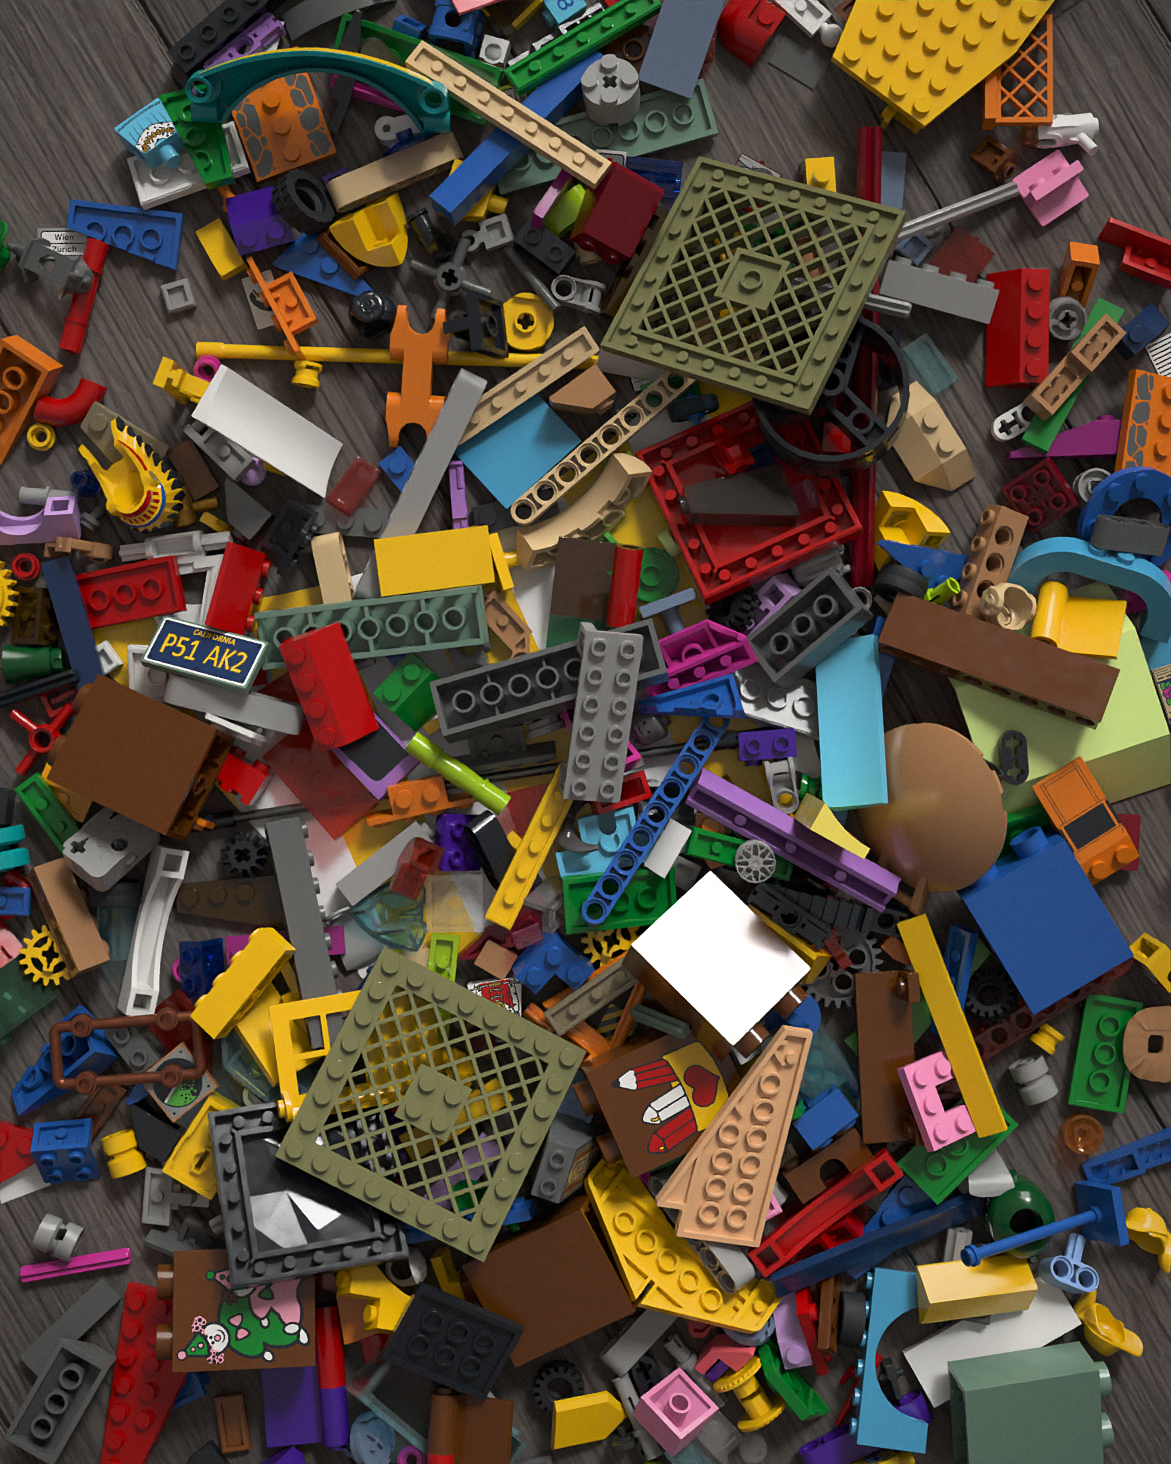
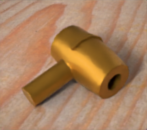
M183 486L182 490L186 495L182 500L184 508L178 512V517L174 519L175 527L185 528L192 526L197 522L196 513L219 508L216 497L193 502L187 486Z

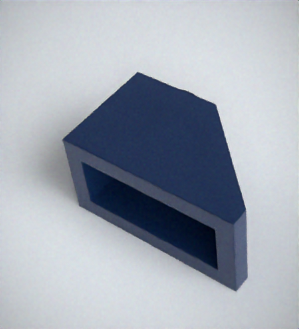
M1151 302L1122 327L1126 334L1114 348L1126 361L1157 337L1170 323Z

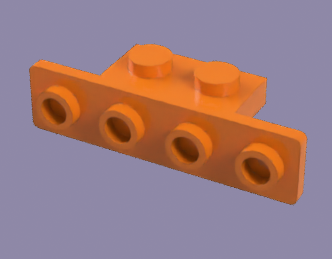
M252 256L247 257L246 260L250 267L246 271L253 284L259 283L263 291L258 294L265 307L271 306L275 315L271 316V319L278 332L284 331L287 339L283 340L289 354L291 356L296 354L300 360H305L306 358L294 336L319 323L297 279L291 271L267 284Z
M436 774L387 786L391 808L368 813L366 824L367 826L374 825L375 828H382L390 825L391 821L402 819L403 822L417 819L418 815L429 813L431 816L442 814L448 808L466 809L472 807L473 803L478 801L472 800L473 796L467 792L448 795L444 777Z

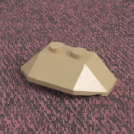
M915 381L909 385L910 397L906 421H904L898 439L892 447L914 482L952 492L976 475L966 447L939 404ZM899 392L891 397L886 423L887 427L894 421L900 408Z

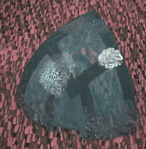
M419 872L398 877L378 887L360 900L349 911V914L367 934L380 943L397 950L417 952L424 941L428 923L423 921V906L428 905V898Z

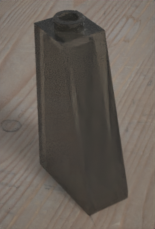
M782 463L684 486L680 498L677 499L679 512L681 515L686 516L688 524L791 527L795 526L799 516Z

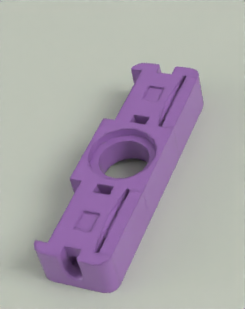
M265 13L203 64L204 69L241 56L264 52V49L281 35L286 36L282 23L279 20L276 21L272 13ZM242 46H252L247 54L242 55L238 53Z
M462 460L450 461L448 466L454 529L469 528L464 464Z

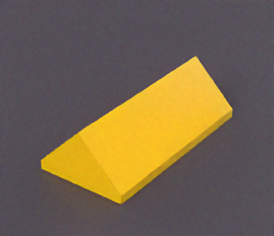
M1007 1254L983 1258L980 1265L976 1267H967L963 1264L962 1260L916 1266L919 1323L921 1324L1028 1310L1038 1290L1027 1259L1013 1258Z

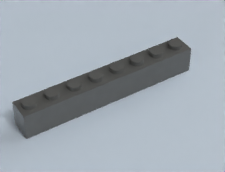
M300 816L265 823L263 826L287 941L297 950L292 955L291 960L300 1000L340 994L342 991L341 989H336L334 978H338L335 961L330 962L328 950H332L331 938L329 933L324 934L322 922H326V914L323 905H318L316 896L320 894L318 878H313L311 867L314 866V857L312 850H307L305 839L309 838L306 822H301ZM341 1011L326 1014L330 1045L334 1043L347 1018H342ZM320 1016L304 1018L310 1048L323 1047Z

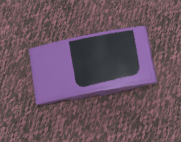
M373 710L379 728L347 745L332 749V751L360 782L381 801L388 795L387 786L400 783L421 762L405 751L407 746ZM304 714V718H303V719H304V720L306 721V723L308 724V721H307L306 716H305V714Z

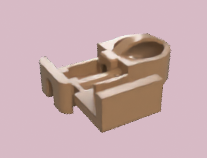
M56 537V543H45L44 557L58 559L72 555L73 551H79V556H85L94 563H106L112 560L114 546L68 537ZM93 558L104 559V560H102V561H96V560H94Z

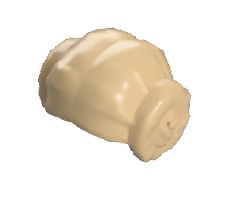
M1001 582L983 591L979 607L986 622L1015 632L1022 629L1036 615L1037 604L1035 597L1023 587Z

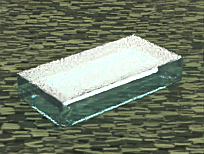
M927 333L902 350L934 396L959 379Z

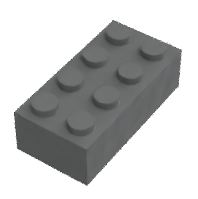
M829 567L752 632L747 639L758 662L772 681L787 690L874 616L842 575Z

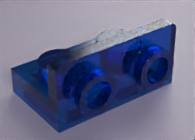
M223 938L179 942L182 997L200 998L210 992L214 987L212 983L215 978L224 972Z

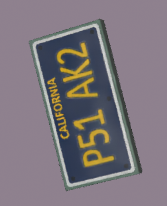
M164 615L141 659V663L144 667L248 694L270 650L269 642Z

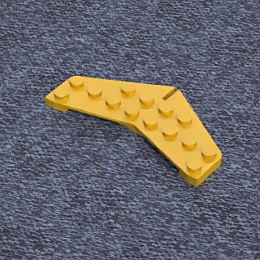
M603 1156L586 1176L584 1181L586 1192L631 1301L633 1302L638 1298L648 1283L651 1285L637 1307L747 1334H753L762 1329L783 1298H776L772 1283L762 1278L759 1280L754 1278L732 1295L726 1293L683 1237L676 1236L673 1227L659 1206H656L654 1199L638 1176L632 1179L623 1164L609 1170Z

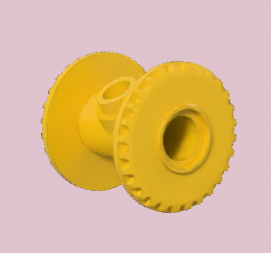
M756 1354L738 1372L729 1367L713 1383L714 1390L717 1393L733 1390L746 1412L738 1422V1428L744 1433L753 1432L767 1425L778 1417L786 1407L784 1399L780 1394L768 1397L754 1376L762 1365L760 1356Z

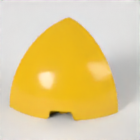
M397 192L367 203L365 208L346 214L329 227L338 243L352 256L365 263L380 267H392L401 265L405 258L408 243L407 225Z
M882 491L875 506L874 560L876 566L880 571L884 564H897L877 544L880 539L883 541L894 540L909 545L925 546L936 550L951 532L936 514L921 503L898 493Z

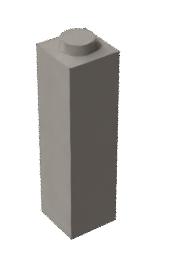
M419 820L415 821L335 885L350 904L354 906L435 842L432 838L435 835L434 831L426 822L421 824Z

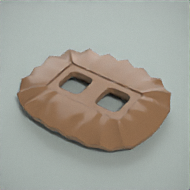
M1171 1006L1142 1009L1127 1022L1123 1035V1058L1128 1070L1139 1079H1146L1152 1082H1171ZM1151 1035H1160L1162 1038L1161 1050L1158 1053L1148 1052V1039Z

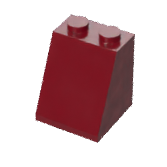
M619 163L612 165L595 190L587 186L570 240L577 243L582 250L599 255L608 264L619 265L632 257L665 190Z

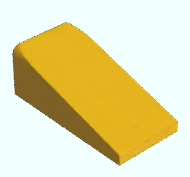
M220 218L195 231L223 281L248 268L243 257L239 256L238 249Z

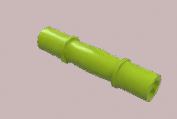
M419 732L415 734L405 749L410 755L428 766L429 770L433 768L449 782L473 796L472 800L478 801L498 816L512 798L490 783L489 779L486 778L484 780L465 764L445 753L443 747L440 748Z

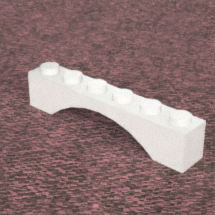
M159 843L151 850L141 903L138 909L117 1006L125 1015L154 1014L159 994L160 961L165 930L174 899L184 879L189 851L180 846Z

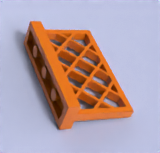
M1052 14L1043 15L1038 23H1045L1046 32L1039 39L1030 33L1027 38L1033 44L1025 52L1019 48L1015 53L1019 57L1010 66L1007 63H1003L990 76L981 81V130H993L994 126H1052ZM1036 47L1046 55V59L1039 66L1028 57ZM1022 61L1034 70L1025 79L1013 70ZM1008 74L1019 83L1010 93L1001 86V81ZM1036 74L1046 82V86L1039 93L1028 84ZM1022 88L1034 97L1025 106L1013 97ZM1008 101L1019 110L1014 117H1001V108ZM1038 101L1046 109V117H1035L1028 109Z

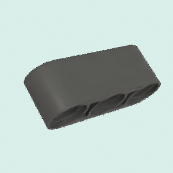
M1098 514L1089 543L1107 550L1162 556L1171 527L1155 521Z

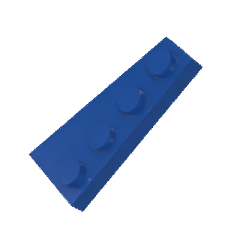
M903 1173L904 1176L894 1183L863 1221V1235L937 1204L910 1177ZM892 1252L846 1270V1272L854 1279H857Z

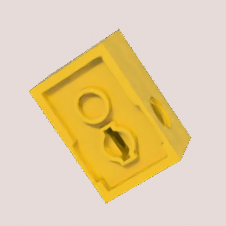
M215 1090L208 1094L166 1160L162 1171L209 1200H212L217 1192L207 1113L239 1108L241 1106Z

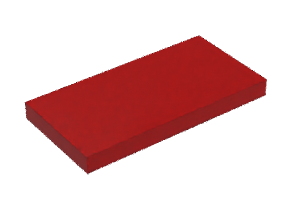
M176 555L76 575L92 630L187 611Z

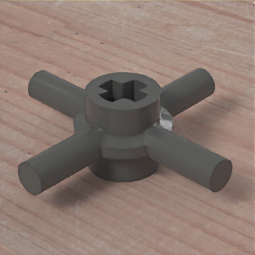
M460 237L452 261L444 263L438 268L415 259L411 261L409 270L434 279L435 287L440 293L431 318L434 320L437 309H446L450 297L458 296L463 291L468 293L476 291L489 297L492 294V289L468 280L467 273L462 267L471 243L466 238ZM454 273L457 283L447 286V282L444 279L445 276L450 277V274Z

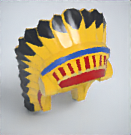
M118 416L110 423L114 447L123 455L120 461L112 464L108 470H104L83 444L78 450L86 459L87 464L91 467L93 474L107 498L106 509L113 516H119L123 523L137 532L143 534L159 532L162 529L171 527L174 519L178 517V512L184 508L182 500L186 495L182 490L183 484L177 479L178 472L170 470L169 463L162 461L159 454L153 451L151 445L143 443L141 435H136L132 427L126 426L124 421Z

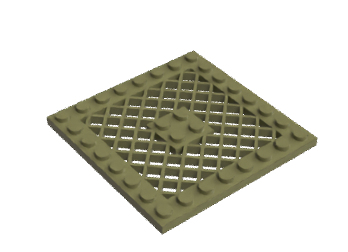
M699 156L600 345L603 351L811 415L908 218L907 213L904 210ZM730 197L736 198L738 200L732 202ZM726 198L727 205L713 210L711 204ZM756 204L762 205L764 207L757 209ZM751 205L752 212L738 217L736 211ZM706 207H707L708 210H709V213H706V214L703 215V213H704V211H705V209H706ZM781 211L787 212L789 214L783 216ZM775 212L777 213L778 219L764 224L762 218ZM729 214L733 215L734 220L721 226L719 225L718 219ZM807 218H810V219H813V220H816V221L809 223V221H808ZM802 219L804 226L790 232L788 225ZM758 221L760 227L745 233L744 226ZM714 222L716 228L701 234L700 227ZM834 225H835V226H839V227H843V228H840V229H838V230H835ZM829 227L831 233L816 239L814 232ZM781 228L784 229L786 234L771 240L769 233ZM739 229L741 235L726 241L725 234ZM694 230H695L697 236L691 238V236H692V234H693V232H694ZM855 234L856 241L845 246L842 245L841 239ZM807 235L810 236L811 242L797 247L796 240ZM762 236L765 237L766 243L754 248L751 247V241ZM719 237L721 238V244L707 249L705 243ZM834 242L836 243L838 249L823 254L822 247ZM790 243L792 250L778 256L775 249ZM745 244L748 250L739 247ZM701 245L703 252L689 258L687 251ZM737 248V250H736V252H735V254H734V256H733L732 253H731V250ZM816 250L819 257L804 263L802 256ZM771 251L773 257L764 254ZM727 252L729 259L714 265L712 258ZM855 252V254H854V256H853V258H852V260H851V262H850V260H849V258H848L847 255L852 254V253ZM683 253L685 260L678 262ZM843 258L845 265L830 270L829 263ZM797 259L800 265L792 268L790 261ZM706 261L709 262V268L695 273L694 266ZM823 266L826 273L811 279L809 272ZM687 269L690 270L691 276L676 281L674 275ZM725 272L722 280H720L718 274ZM801 275L805 276L806 282L794 287L791 286L790 280ZM714 276L717 283L702 289L700 282ZM843 277L838 286L835 280ZM671 278L673 283L666 286L667 282ZM831 282L833 289L818 295L816 288ZM784 283H785V284H786V287H787V290H785V291H783V292L780 293V291H781V289H782V287H783V285H784ZM696 284L698 291L685 297L682 296V290ZM811 290L814 297L799 303L797 296ZM677 293L679 299L664 306L662 299ZM714 295L716 302L708 305L706 298ZM792 299L795 306L780 312L777 305ZM701 300L703 301L705 307L689 313L687 306ZM831 301L827 310H825L823 304ZM658 302L660 308L653 310ZM732 306H733V307H736V308H740V309H742V310H739V311H737V312L734 313V310H733ZM772 307H773V309H774V311H775V314L768 317V315H769V313H770V311H771V309H772ZM819 307L821 314L806 320L804 312ZM728 308L730 315L715 321L713 314ZM684 309L686 315L670 321L669 314ZM758 314L767 316V318L760 320ZM799 315L802 322L787 328L784 321ZM709 316L711 323L698 329L695 328L693 322ZM754 316L756 323L741 329L739 321ZM665 317L666 324L655 329L651 328V322ZM780 323L782 330L767 337L765 329ZM690 324L691 332L680 337L676 336L675 330ZM735 324L737 331L723 337L721 336L719 330ZM818 326L813 336L811 328ZM806 331L809 338L794 344L791 337ZM714 332L716 333L718 339L702 345L700 338ZM761 332L763 339L748 345L745 338ZM671 333L673 339L665 337L664 335ZM787 339L789 347L774 353L772 345ZM696 340L699 347L688 343H691ZM739 340L742 341L744 347L728 353L726 346ZM722 348L725 355L714 351ZM768 348L769 356L757 361L754 360L753 353ZM806 350L801 360L798 353H801ZM748 356L750 362H746L740 359ZM794 356L797 363L781 369L779 362ZM774 364L777 371L766 367Z
M384 946L275 1156L484 1262L587 1051ZM396 986L405 990L391 995ZM407 995L412 1010L397 1015L393 999ZM413 995L430 1004L416 1008ZM388 1002L392 1017L379 1020ZM432 1008L437 1023L423 1028L418 1012ZM438 1008L455 1016V1018L442 1021ZM413 1014L418 1030L403 1034L399 1019ZM394 1021L398 1036L384 1040L379 1025ZM458 1021L462 1037L448 1041L444 1025ZM463 1021L481 1031L467 1034ZM375 1028L379 1042L365 1047ZM439 1028L443 1043L429 1047L424 1032ZM419 1034L424 1049L409 1054L405 1038ZM483 1034L488 1050L474 1054L469 1039ZM489 1034L506 1044L493 1048ZM400 1040L405 1056L390 1060L385 1045ZM464 1041L469 1056L454 1060L450 1045ZM381 1047L385 1062L370 1067L366 1051ZM445 1047L449 1063L435 1067L430 1051ZM508 1047L513 1063L499 1067L495 1051ZM514 1047L532 1057L518 1061ZM425 1053L429 1067L420 1063L415 1072L411 1058ZM361 1054L365 1069L351 1073ZM489 1054L494 1069L480 1074L475 1058ZM406 1060L411 1075L396 1080L391 1064ZM470 1060L475 1076L461 1080L456 1064ZM534 1061L538 1076L524 1080L520 1065ZM540 1061L547 1064L544 1072L542 1070ZM387 1066L391 1082L376 1086L372 1071ZM451 1066L455 1080L437 1071ZM515 1067L519 1082L505 1087L501 1071ZM367 1073L372 1088L357 1093L352 1077ZM495 1073L500 1089L486 1093L482 1077ZM348 1080L352 1095L338 1099ZM411 1080L402 1098L398 1084ZM476 1080L481 1095L468 1099L472 1089L463 1084ZM539 1080L530 1098L526 1084ZM393 1086L397 1102L382 1106L378 1090ZM521 1086L526 1102L512 1106L507 1091ZM373 1092L378 1108L363 1113L358 1097ZM502 1093L506 1108L492 1113L488 1097ZM354 1099L358 1115L343 1119L339 1103ZM483 1099L487 1115L473 1119L468 1104ZM334 1106L338 1121L324 1126ZM398 1106L394 1116L403 1122L389 1126L384 1110ZM526 1106L517 1124L513 1110ZM464 1107L468 1121L455 1125ZM379 1112L384 1128L369 1133L364 1117ZM508 1112L513 1128L498 1132L494 1117ZM360 1119L364 1135L349 1139L345 1123ZM489 1119L493 1135L479 1139L475 1123ZM340 1125L345 1141L329 1146L325 1130ZM405 1125L410 1141L395 1146L390 1130ZM410 1125L429 1135L414 1139ZM470 1126L474 1141L460 1146L455 1130ZM386 1132L390 1148L375 1153L371 1137ZM451 1133L455 1148L440 1152L436 1138L446 1142ZM513 1133L504 1150L500 1137ZM319 1134H321L324 1147L315 1143ZM366 1139L370 1155L355 1159L351 1143ZM431 1139L435 1154L421 1159L416 1143ZM495 1139L500 1154L486 1159L481 1143ZM346 1145L350 1160L331 1150ZM411 1145L416 1161L401 1166L396 1150ZM476 1145L481 1161L466 1165L462 1150ZM392 1152L396 1168L381 1173L377 1157ZM457 1152L461 1168L446 1172L442 1157ZM372 1159L376 1173L357 1163ZM437 1159L442 1174L427 1179L422 1163ZM500 1159L491 1177L487 1163ZM417 1165L422 1181L407 1186L403 1170ZM482 1165L487 1181L472 1185L468 1170ZM398 1172L402 1187L384 1178V1176ZM463 1172L467 1187L453 1192L448 1177ZM443 1179L448 1194L433 1199L429 1183ZM424 1185L428 1200L409 1190ZM487 1186L478 1204L474 1190ZM469 1192L474 1207L459 1212L455 1196ZM450 1199L454 1213L435 1203ZM474 1212L470 1221L462 1218V1216Z

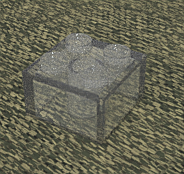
M484 872L428 873L425 876L427 933L484 932Z

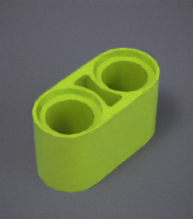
M581 184L574 186L564 193L544 223L546 229L558 238L574 228L586 192Z

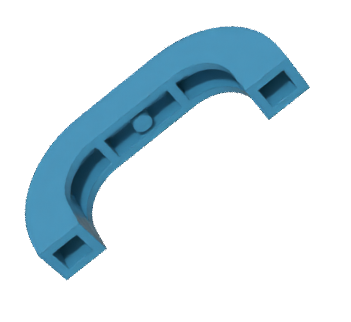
M1054 537L1038 541L1025 548L1014 559L1007 583L1019 585L1031 595L1034 594L1038 583L1044 577L1056 572L1075 573L1138 594L1147 605L1140 619V635L1166 644L1171 637V582L1163 571L1151 562L1134 556L1130 552L1102 549L1091 545L1088 541L1071 537Z

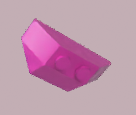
M706 619L658 640L670 681L644 689L648 697L656 696L728 675L758 662L745 635Z

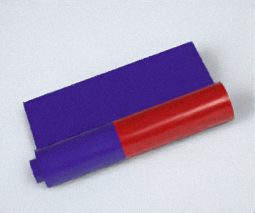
M337 1302L315 1303V1366L261 1369L267 1448L323 1442V1446L329 1447L330 1451H339L345 1449L346 1444L350 1443L343 1336Z

